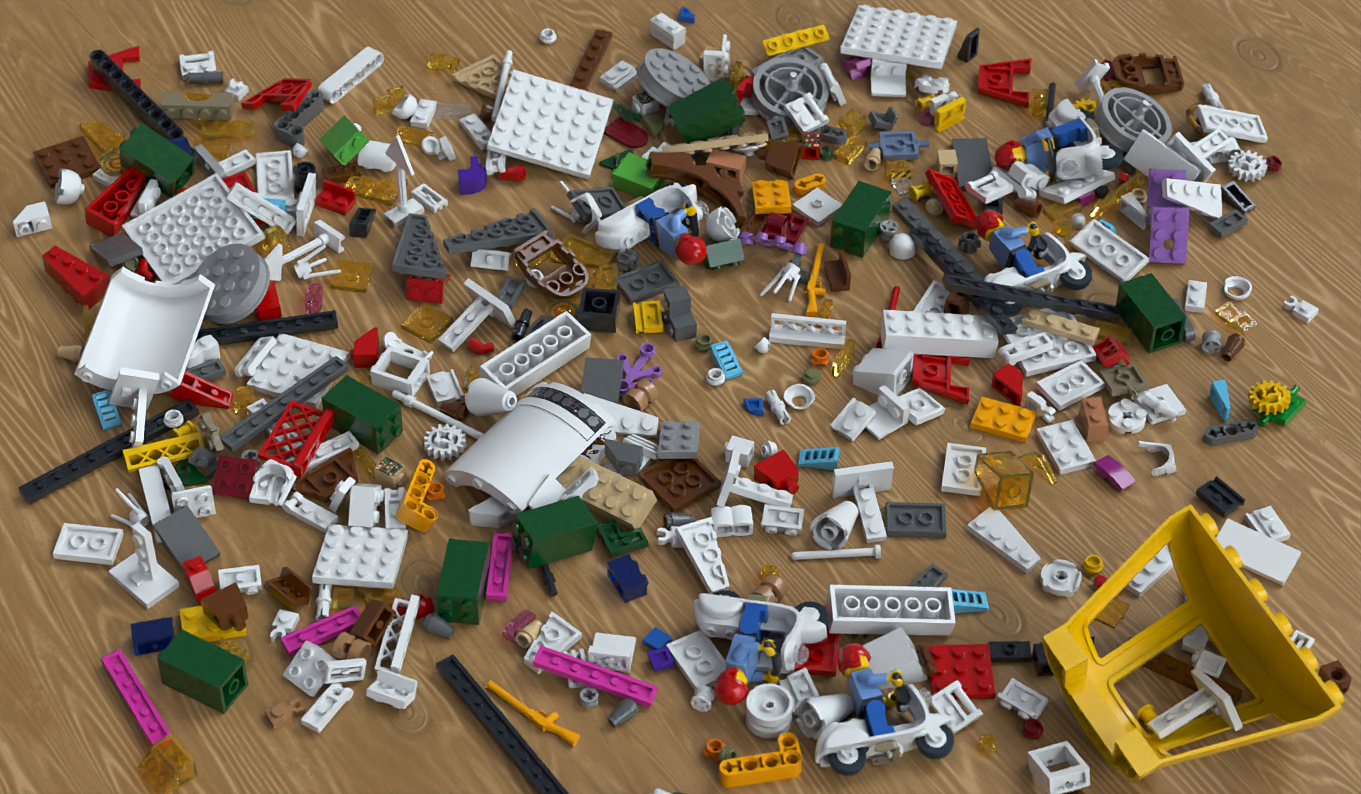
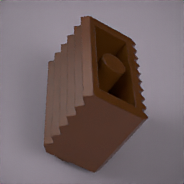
M370 599L349 634L355 636L356 639L367 641L371 646L375 647L379 643L381 636H383L385 629H388V625L392 622L396 611L385 602Z

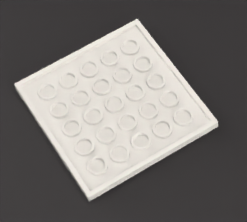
M858 6L842 43L840 53L942 69L957 27V21L951 18H937L934 15L923 16L919 13H904L901 10L891 11L883 7Z
M513 70L487 149L589 180L613 99Z
M217 173L122 225L129 238L142 247V256L148 261L160 281L172 282L173 285L181 284L182 281L192 279L203 261L219 248L238 243L251 247L265 239L264 233L247 211L226 199L230 189Z

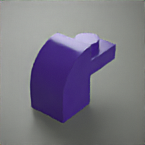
M477 156L470 157L471 169L458 170L461 195L478 193L487 185L486 167H482V163H478Z

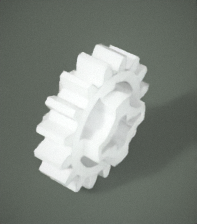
M1241 150L1240 154L1235 152L1234 156H1230L1228 171L1233 172V177L1238 176V180L1243 178L1245 182L1248 180L1254 182L1255 178L1260 180L1261 176H1265L1267 164L1266 160H1262V155L1257 156V152L1252 154L1250 150L1245 153Z
M446 423L445 427L438 424L437 429L431 427V432L427 431L426 437H424V449L427 451L428 456L433 455L434 459L441 457V461H444L445 457H448L449 460H452V456L459 457L458 452L463 453L464 447H466L465 434H462V429L456 430V425L449 427L448 423Z

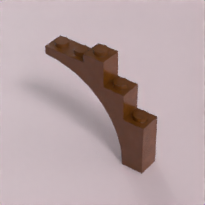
M649 153L646 168L650 178L667 179L687 185L694 184L697 191L713 200L719 207H722V209L728 208L737 221L734 223L735 228L741 229L743 222L746 221V212L743 210L741 197L744 195V188L741 186L739 179L720 178L715 166L695 165V161L692 160L690 153Z

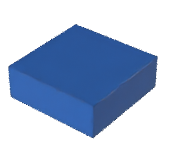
M655 627L643 639V645L652 650L664 648L672 641V637Z

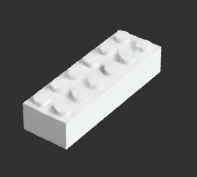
M883 310L879 326L882 349L912 351L914 354L995 358L999 342L997 330L984 316Z
M565 311L481 365L479 378H486L512 391L517 396L589 349L591 333Z
M830 585L825 597L829 633L888 634L902 627L907 635L950 636L956 623L952 591L948 587Z

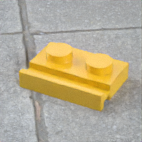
M960 97L935 110L934 124L936 126L934 130L939 133L964 120L963 114H965L967 100Z
M660 301L641 302V304L633 302L636 334H639V332H663Z

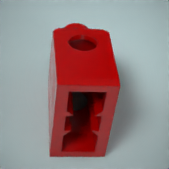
M784 449L754 465V479L758 483L766 484L777 490H787L792 495L798 492L800 488L797 485L799 471Z

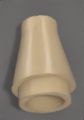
M873 148L864 158L863 164L867 170L875 171L880 167V149Z
M82 345L60 346L58 348V356L79 363L84 347Z
M533 620L530 624L518 630L515 637L517 644L523 648L530 647L543 627L542 623L538 620Z

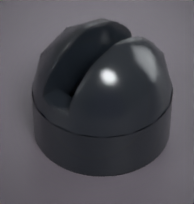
M1100 185L1096 189L1095 194L1099 199H1108V185Z

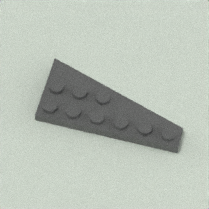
M533 208L530 209V213L525 215L524 213H519L514 219L504 218L484 225L482 230L478 231L475 228L471 230L470 234L461 233L443 239V246L449 254L457 255L467 251L476 252L480 249H494L500 246L509 247L513 244H524L545 230L549 232L548 236L553 239V231L537 210Z
M409 213L392 262L391 271L398 274H412L417 277L426 276L447 279V272L444 270V263L440 259L441 255L437 243L434 241L433 232L430 230L427 216Z

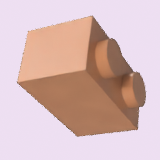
M713 148L706 161V166H715L720 178H735L741 181L746 170V156Z
M1101 397L1082 398L1079 414L1086 441H1106L1108 421Z

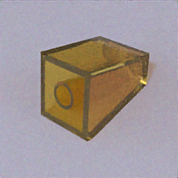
M1012 451L977 454L974 473L992 510L1028 507L1034 471Z

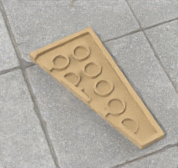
M491 55L451 74V78L468 88L496 100L502 72V62L495 55ZM510 69L508 72L504 96L513 73Z
M759 130V134L747 132L741 134V137L729 135L711 138L706 142L693 141L690 144L680 143L662 146V152L695 154V150L711 152L712 148L716 147L719 150L730 149L731 145H736L737 148L746 147L747 143L752 142L754 145L765 144V141L768 140V133L765 130Z

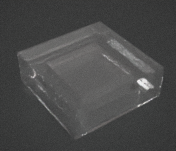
M909 177L892 181V187L899 197L908 195L909 187L914 186Z

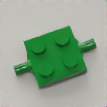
M1293 385L1290 389L1291 401L1288 409H1284L1283 413L1276 411V415L1272 412L1266 415L1265 411L1258 413V408L1252 409V411L1262 416L1257 422L1258 425L1264 427L1269 421L1286 426L1306 405V399L1295 395L1300 391V387Z

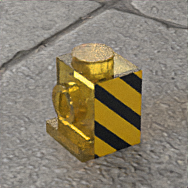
M887 159L885 160L884 173L890 185L911 181L913 166L911 162L907 163L906 159L895 161Z

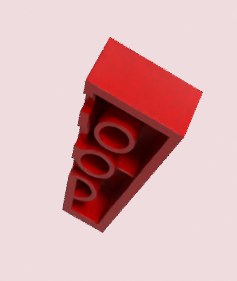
M130 166L85 208L86 224L109 237L117 235L131 214L140 194L145 190V174Z
M56 245L42 255L45 271L58 284H61L67 293L73 296L77 304L80 303L85 312L104 298L110 282L108 274Z

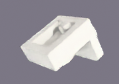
M1200 646L1199 651L1195 650L1191 659L1194 668L1198 667L1203 672L1219 678L1227 660L1225 657L1208 651Z

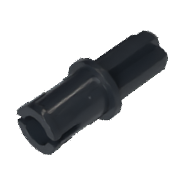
M527 308L523 310L519 320L515 322V329L511 338L516 342L524 338L526 329L530 327L529 322L533 312Z

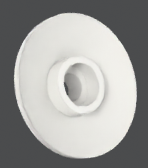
M752 142L747 143L746 147L740 148L733 145L731 150L743 152L744 156H752L754 151L766 144L754 145Z

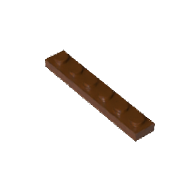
M596 29L573 76L570 87L584 91L588 90L613 38V32Z
M1161 652L1142 665L1195 692L1199 691L1191 674V671L1195 668L1164 652ZM1205 673L1231 697L1234 706H1236L1243 694V690Z

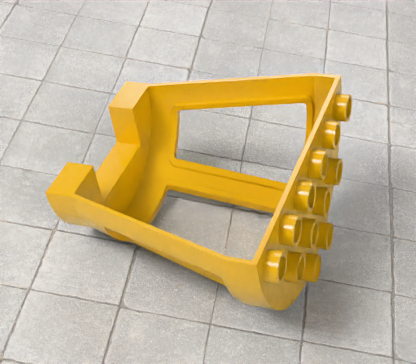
M1191 504L1169 516L1064 625L1042 637L1050 669L1055 675L1060 686L1059 689L1078 723L1116 772L1121 771L1130 782H1137L1159 768L1291 733L1314 729L1336 716L1342 708L1341 704L1344 703V697L1338 686L1331 680L1324 683L1315 672L1318 668V662L1312 651L1307 646L1298 649L1289 637L1293 634V629L1285 615L1281 612L1273 615L1264 602L1268 600V596L1262 584L1255 578L1248 581L1240 571V568L1243 567V562L1235 548L1231 545L1223 548L1215 536L1218 535L1219 531L1212 517L1206 512L1199 516ZM1167 544L1175 572L1188 601L1103 658H1100L1093 645L1088 625ZM1200 626L1204 629L1219 655L1227 659L1225 663L1255 699L1234 706L1242 725L1267 716H1273L1284 725L1173 756L1166 752V750L1232 729V727L1219 715L1213 713L1189 721L1160 739L1155 733L1147 734L1120 697L1114 684Z

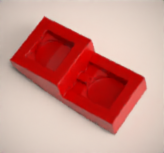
M755 75L745 78L739 84L736 95L740 102L737 105L741 104L743 97L750 99Z

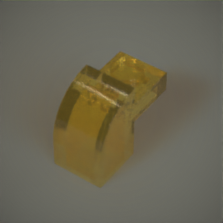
M1055 219L1051 234L1068 250L1073 222Z
M275 224L262 231L265 239L260 242L265 251L268 249L272 251L278 244L283 246L282 256L293 251L286 239L288 235L281 226Z

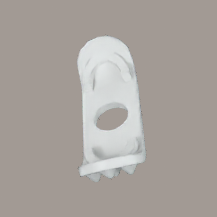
M387 332L383 336V345L386 349L389 346L401 351H411L413 355L425 359H431L434 353L433 351L430 353L427 351L422 352L403 343L393 332Z

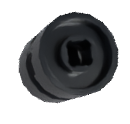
M299 162L293 167L295 191L298 194L303 191L308 173L316 174V167L311 162ZM316 176V191H317V189H318V184H317V176Z

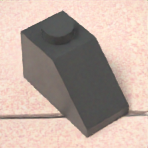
M605 439V455L616 471L624 475L637 477L643 462V447Z

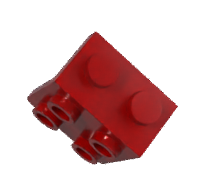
M447 274V279L409 275L407 277L406 299L442 304L444 301L445 283L450 280L451 275Z

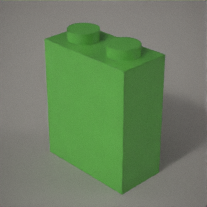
M345 115L319 139L344 166L369 142L364 134Z
M628 153L625 158H622L618 168L614 169L611 174V179H613L612 187L638 197H646L658 191L666 179L650 178L646 168L647 159L632 153Z

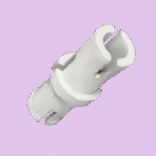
M1204 84L1201 87V92L1206 98V103L1215 108L1224 109L1219 101L1218 94L1213 91L1211 85Z
M775 390L766 392L765 399L771 406V412L777 416L781 425H784V422L788 424L791 421V417L785 409L784 402L779 399Z
M1149 391L1144 395L1151 400L1144 396L1142 397L1141 402H1144L1153 408L1155 413L1162 414L1171 422L1176 421L1173 415L1179 417V411L1166 404L1165 400L1158 399Z
M324 584L319 585V595L316 599L317 621L322 620L323 616L324 619L329 617V608L332 606V599L330 598L331 584H325V589H323Z

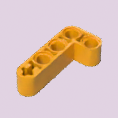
M422 459L412 472L396 511V516L401 522L420 532H428L438 518L437 511L423 503L435 472V465L427 459Z
M792 733L781 734L778 738V752L723 760L719 765L720 784L731 788L798 777L801 773L802 755L797 737Z

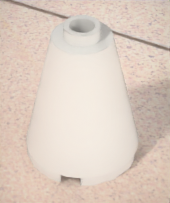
M486 378L474 379L468 386L470 387L468 393H465V405L468 411L476 416H487L511 411L517 404L515 393Z
M844 501L818 515L812 521L810 529L813 530V538L819 546L826 550H840L847 543L858 516L857 506L850 501Z
M846 693L799 700L795 706V712H798L799 717L796 719L799 729L807 738L812 737L814 740H817L828 724L832 722L839 723L853 712L854 704L852 698Z

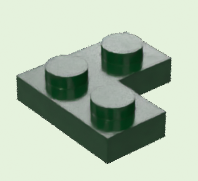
M615 519L597 525V532L610 558L648 547V540L641 527L622 533Z

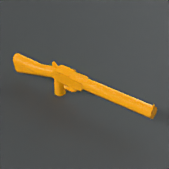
M823 243L815 245L817 248L807 291L804 292V294L808 295L806 317L818 315L815 295L825 296L826 289L821 288V282L817 280L824 250ZM816 283L820 284V288H816Z
M489 681L485 686V689L491 690L534 722V725L543 730V733L545 730L555 733L573 747L578 742L580 734L553 724L559 717L555 711L548 715L544 711L530 709L493 681Z

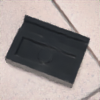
M1217 476L1213 481H1208L1196 490V495L1223 518L1245 503V499Z

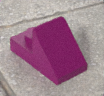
M856 55L840 60V64L852 81L866 77L865 69L867 66L872 65L871 58Z

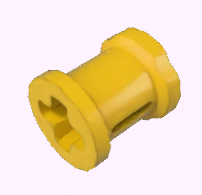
M930 93L925 98H917L915 100L917 110L920 113H924L927 109H930V101L936 96Z
M926 181L915 187L910 186L908 189L909 196L914 202L918 201L921 197L932 195L931 186Z
M188 420L185 425L177 429L174 428L171 432L175 438L196 433L197 430L193 423Z
M1147 704L1139 709L1136 716L1147 725L1148 731L1152 733L1153 731L1150 730L1148 723L1158 717V715L1153 711V706Z

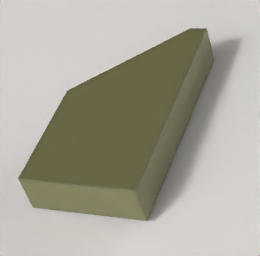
M658 111L642 116V122L655 140L659 138V134L665 126V121Z

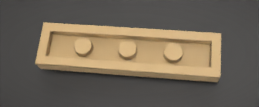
M1029 307L1022 319V325L1092 346H1094L1100 328Z

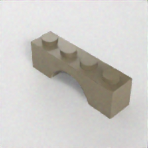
M163 91L160 108L170 118L232 120L235 107L233 93H215L206 100L191 101L184 98L181 92Z

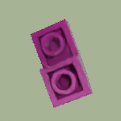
M1109 455L1093 463V466L1103 480L1109 478L1118 492L1123 491L1136 482L1132 475Z

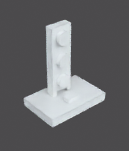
M1218 128L1193 146L1178 132L1171 138L1167 146L1201 170L1194 182L1205 183L1216 170L1206 159L1227 146L1231 140Z
M308 173L303 191L300 192L298 199L255 193L262 198L286 200V212L296 217L297 236L304 237L315 204L316 174Z
M469 278L464 282V285L473 303L439 338L440 343L453 352L488 315L492 318H497L512 330L515 328L516 320L508 305Z
M120 367L109 397V404L130 407L132 410H135L130 422V426H133V431L130 432L129 443H132V448L143 444L145 413L158 384L159 373Z
M734 444L723 475L717 505L724 507L729 492L769 505L791 507L793 495L787 491L777 490L766 484H758L748 478L738 477L741 465H738L742 446Z
M892 461L834 469L831 489L832 497L838 498L854 495L867 543L886 541L887 539L875 492L891 489L894 470Z
M137 522L132 526V539L136 546L135 553L108 572L115 582L146 609H149L178 589L180 585L179 581L157 563L152 535Z
M1198 667L1192 670L1191 674L1199 691L1148 723L1150 730L1162 739L1210 708L1213 713L1219 715L1235 731L1243 727L1231 697Z

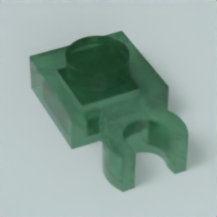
M615 101L612 104L611 108L622 114L624 120L628 122L632 120L640 121L642 116Z

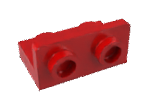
M325 179L323 181V190L315 198L314 203L315 206L346 216L357 203L356 192L350 187Z
M1111 335L1092 347L1105 368L1115 365L1120 359H1123L1127 366L1130 364L1127 359L1130 355L1119 339L1115 341Z

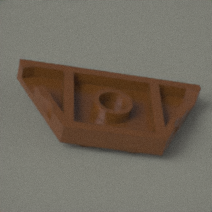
M349 447L306 472L301 478H296L291 491L299 492L302 495L327 503L330 501L340 481L345 482L350 476L356 481L355 484H357L358 476L352 449Z

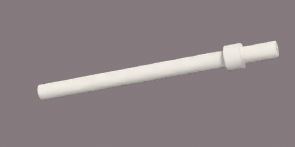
M510 50L506 51L505 58L501 64L502 72L492 114V121L496 122L502 105L508 72L512 67L511 58L513 53Z
M394 390L392 393V397L402 401L404 405L410 408L414 407L444 423H448L450 426L456 425V429L461 428L462 432L476 439L484 435L417 401L415 397L409 394L405 395L397 390Z

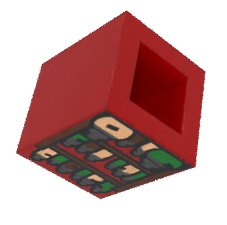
M803 132L802 159L819 160L821 133Z

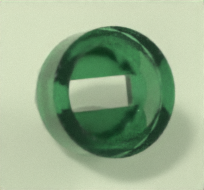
M830 146L822 147L819 155L820 159L831 161L834 156L833 149Z

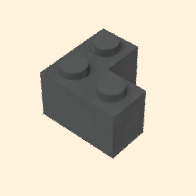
M686 286L664 290V298L661 299L664 311L661 312L663 322L667 323L669 335L673 336L675 342L697 337V323L691 313V297Z

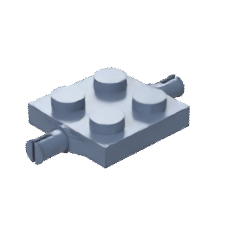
M915 131L880 132L879 142H869V150L873 148L880 149L883 161L918 159V149L923 147L929 148V140L918 141Z

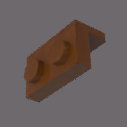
M287 566L282 568L280 577L265 581L263 587L290 610L308 604L313 590L309 583Z

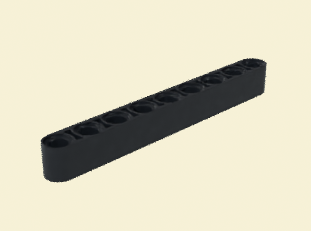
M92 51L90 53L92 70L153 131L179 148L184 149L185 138L183 130L104 51Z

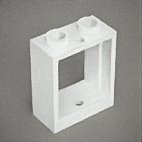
M388 346L386 351L381 353L378 362L371 367L372 385L390 391L397 390L405 395L409 394L414 397L426 380V375L430 374V365L428 359ZM391 362L413 369L408 379L384 371Z
M1068 741L1028 752L1029 770L1048 794H1062L1090 786L1089 767ZM1065 761L1071 766L1070 768L1052 773L1046 768L1047 766Z

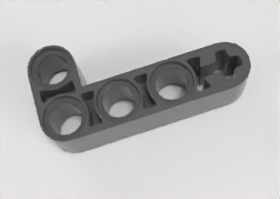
M310 91L305 95L295 111H286L274 122L277 141L291 148L296 143L302 146L305 145L303 128L324 110L323 94L321 91Z

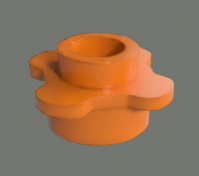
M816 348L811 352L813 356L811 363L813 365L829 364L828 357L830 353L826 349Z
M439 482L430 483L427 489V500L445 499V486Z
M711 739L707 743V748L703 749V755L706 757L710 756L715 761H719V752L727 745L723 744L719 739Z

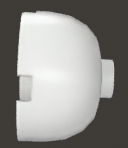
M60 168L57 175L60 179L55 186L56 204L70 205L78 200L79 195L84 194L85 185L81 184V178L77 173L69 169Z
M719 207L713 210L707 217L705 232L709 238L720 243L738 239L739 228H735L734 223L737 221L730 210L726 207L723 209Z

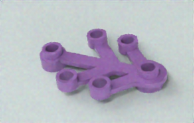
M742 232V235L737 236L743 245L752 246L754 242L765 247L773 246L787 251L791 248V253L806 256V244L795 242V245H790L785 242L786 237L775 236V240L768 239V234L758 232L757 236L747 232Z
M644 343L640 346L641 356L632 369L626 354H619L617 356V360L624 361L623 370L626 378L621 382L620 397H623L628 390L638 383H632L634 380L648 376L653 378H660L662 376V368L657 365L641 370L646 361L652 359L655 355V346L652 343ZM645 378L646 380H649V381L654 385L653 379H651V378Z

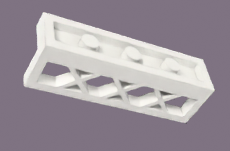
M775 313L771 315L769 342L844 350L846 321ZM775 320L783 321L785 324H775ZM795 323H802L804 326L799 327L796 326ZM813 325H821L822 328L818 329L813 327ZM832 327H842V331L833 330Z
M411 595L410 601L395 598L392 609L396 611L394 617L396 616L397 618L392 619L388 629L385 631L374 672L378 673V670L382 668L400 674L419 608L420 596ZM398 605L408 607L406 614L399 615L397 612ZM400 622L402 629L395 634L391 627ZM395 640L397 647L390 652L386 645ZM390 658L392 661L391 669L380 667L381 662Z

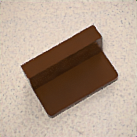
M839 250V260L824 262V269L832 292L850 290L851 273L844 251Z

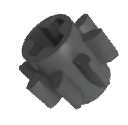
M969 231L962 233V238H959L958 245L964 253L973 254L977 252V248L981 247V240H979V235Z
M628 248L625 251H620L616 258V262L620 264L618 268L630 272V269L634 270L639 263V257L636 256L637 252Z

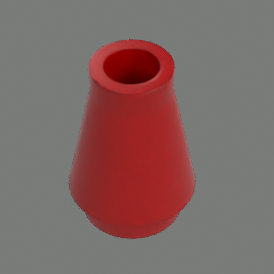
M520 164L505 168L506 172H499L500 180L517 182L526 180L525 166Z

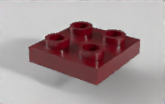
M770 212L763 233L768 234V239L775 240V236L786 237V243L795 245V242H800L809 224V218L790 213L777 214Z
M219 455L212 490L213 495L249 500L254 485L253 477L257 473L259 461Z

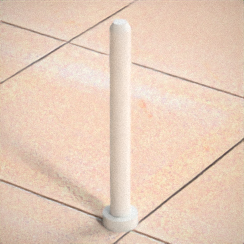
M880 544L875 545V548L792 553V559L794 560L875 556V559H881Z

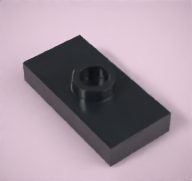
M1030 641L988 642L991 662L1032 661Z

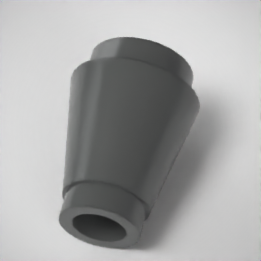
M669 512L663 516V526L669 531L671 526L679 527L694 522L692 514Z
M430 613L423 624V628L427 629V632L448 639L455 632V628L437 613L435 615Z
M622 699L607 720L616 728L635 717L639 708L632 699Z

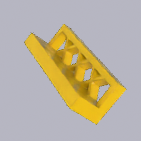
M196 432L123 450V455L128 473L138 471L140 468L157 465V461L161 457H168L170 462L187 459L199 445L204 447L201 433Z

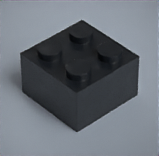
M583 288L578 322L587 331L616 333L620 311V291Z

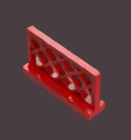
M291 400L258 453V458L264 461L272 459L282 465H286L294 471V475L301 478L334 423V410L327 408L324 412ZM296 408L301 410L302 413L292 415L291 410ZM315 415L319 419L310 422L308 416ZM305 418L307 423L296 424L295 420ZM291 421L293 427L284 429L283 423ZM310 428L311 432L309 434H301L300 430ZM296 431L298 437L289 439L287 434ZM283 435L285 440L276 443L274 438ZM301 441L303 446L294 449L292 444ZM288 445L290 450L281 453L278 447ZM275 449L277 454L270 456L265 453L268 450ZM293 455L294 461L292 463L284 461V457Z

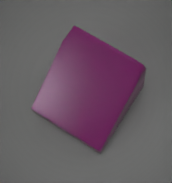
M1090 191L1072 200V202L1079 208L1094 202L1095 193Z

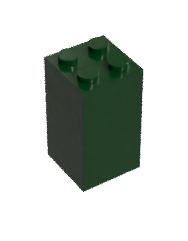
M723 77L667 106L686 144H690L693 141L706 142L708 139L715 138L745 122L743 117L745 111L741 104L737 105L740 101L735 93L732 94L734 90L730 82L726 83Z
M142 123L138 127H134L130 137L127 140H123L119 146L120 165L126 169L131 166L145 174V181L149 183L150 179L157 180L158 188L170 198L176 196L177 190L182 189L194 175V157Z
M858 181L832 219L830 247L864 258L880 233L881 222L890 218L892 191Z
M1152 273L1119 283L1116 306L1120 312V317L1149 354L1182 342L1187 316Z
M348 375L321 398L324 412L327 408L334 410V423L331 428L341 434L350 431L359 444L377 454L386 449L403 432L401 405Z
M575 496L515 514L514 523H512L510 545L519 554L521 562H524L528 569H532L592 551L598 522L581 497Z
M448 539L436 595L438 615L448 623L480 624L490 568L489 542Z
M181 630L177 636L172 638L170 644L159 653L157 658L163 685L223 714L249 685L243 658L184 630Z

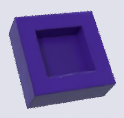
M668 647L648 652V659L654 673L674 668V661Z

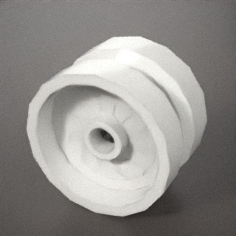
M763 684L751 690L746 703V724L749 730L756 736L764 739H774L788 732L792 724L793 699L790 693L782 686L776 684Z

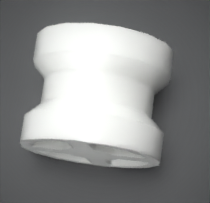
M697 686L694 691L695 696L691 699V705L698 711L707 712L711 709V701L715 698V692L708 686Z

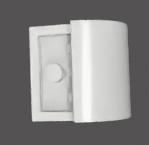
M369 140L359 151L358 165L366 169L376 168L383 172L392 171L396 167V163L385 154L390 144Z

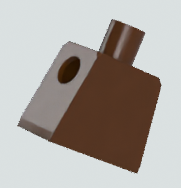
M773 141L769 150L760 149L758 158L766 160L765 164L768 171L793 180L803 149L800 142Z
M951 292L945 300L943 313L966 315L969 313L970 301L963 293Z
M236 582L201 599L203 613L221 630L225 631L234 627L239 632L246 627L245 620L249 618L248 610Z

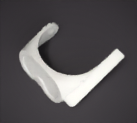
M589 193L582 194L569 201L571 204L580 199L585 201L591 208L592 222L584 227L582 230L583 234L596 227L601 222L600 218L602 217L599 207Z
M1145 441L1137 442L1139 447H1146L1148 452L1163 451L1169 457L1163 466L1152 469L1151 474L1153 476L1165 473L1169 475L1177 472L1171 445Z
M269 459L255 473L253 481L257 482L261 477L268 474H276L283 477L286 482L281 488V497L277 503L282 506L296 480V475H294L290 467Z

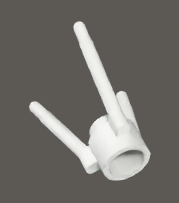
M563 181L559 182L565 192L568 193L570 190ZM551 206L552 210L569 218L573 223L576 221L579 223L584 222L574 206L571 209L572 215Z
M322 245L303 259L297 261L298 264L294 265L299 279L304 277V280L312 277L341 273L339 269L309 274L312 272V267L327 261V259L323 258L311 264L306 261L323 250L326 245Z
M788 262L764 288L760 296L762 297L782 276L773 293H777L785 280L791 282L793 279L788 302H791L797 282L801 277L798 274L800 269Z
M116 488V493L132 509L129 514L130 521L111 514L110 517L131 528L137 522L143 527L147 526L150 516L143 510L131 493L127 494L130 498L129 500Z

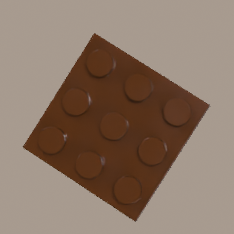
M84 136L33 152V156L51 189L55 188L56 183L60 179L57 177L60 168L74 171L81 179L93 176L92 174L101 168Z
M663 459L638 473V479L648 489L652 490L654 495L673 513H677L721 487V481L698 459Z

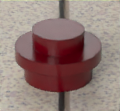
M1272 155L1265 159L1267 168L1270 171L1278 172L1281 169L1282 162L1277 156Z
M1031 718L1022 725V733L1027 738L1037 739L1043 734V726L1039 720Z

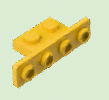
M819 25L763 40L762 45L767 57L826 42L829 40V35L825 25Z

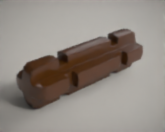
M919 642L915 649L924 673L932 677L937 671L927 644Z

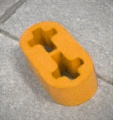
M813 174L795 181L794 192L799 196H805L816 188L823 190L826 187V177L822 174Z

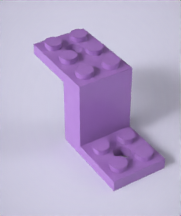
M1149 168L1146 208L1148 215L1147 223L1151 225L1149 262L1186 264L1190 209L1184 207L1183 204L1179 205L1163 198L1161 188L1162 179L1186 181V170ZM1171 239L1173 247L1167 250L1164 248L1163 243L1165 240Z

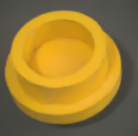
M1089 555L1083 561V568L1088 573L1097 574L1102 571L1103 562L1099 556Z

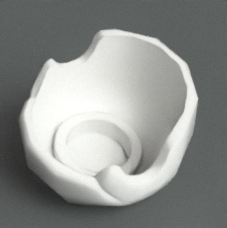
M411 94L405 95L392 111V114L400 119L412 117L417 108L416 98Z
M896 234L890 238L889 253L896 259H910L916 254V242L909 234Z

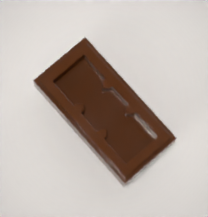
M357 162L348 163L345 166L339 165L322 169L324 179L335 183L361 178Z
M753 212L739 235H742V232L751 233L753 236H757L758 232L763 233L767 225L768 216Z

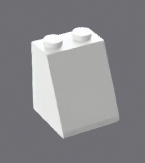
M872 348L868 354L863 356L862 362L854 367L852 372L854 376L853 384L878 395L879 388L885 385L898 396L911 380L914 352Z
M902 627L863 645L870 653L871 660L868 663L874 674L887 673V675H890L892 671L898 670L902 674L901 678L905 685L928 679V676L923 671L915 646ZM892 681L887 682V684H878L880 690L895 687Z

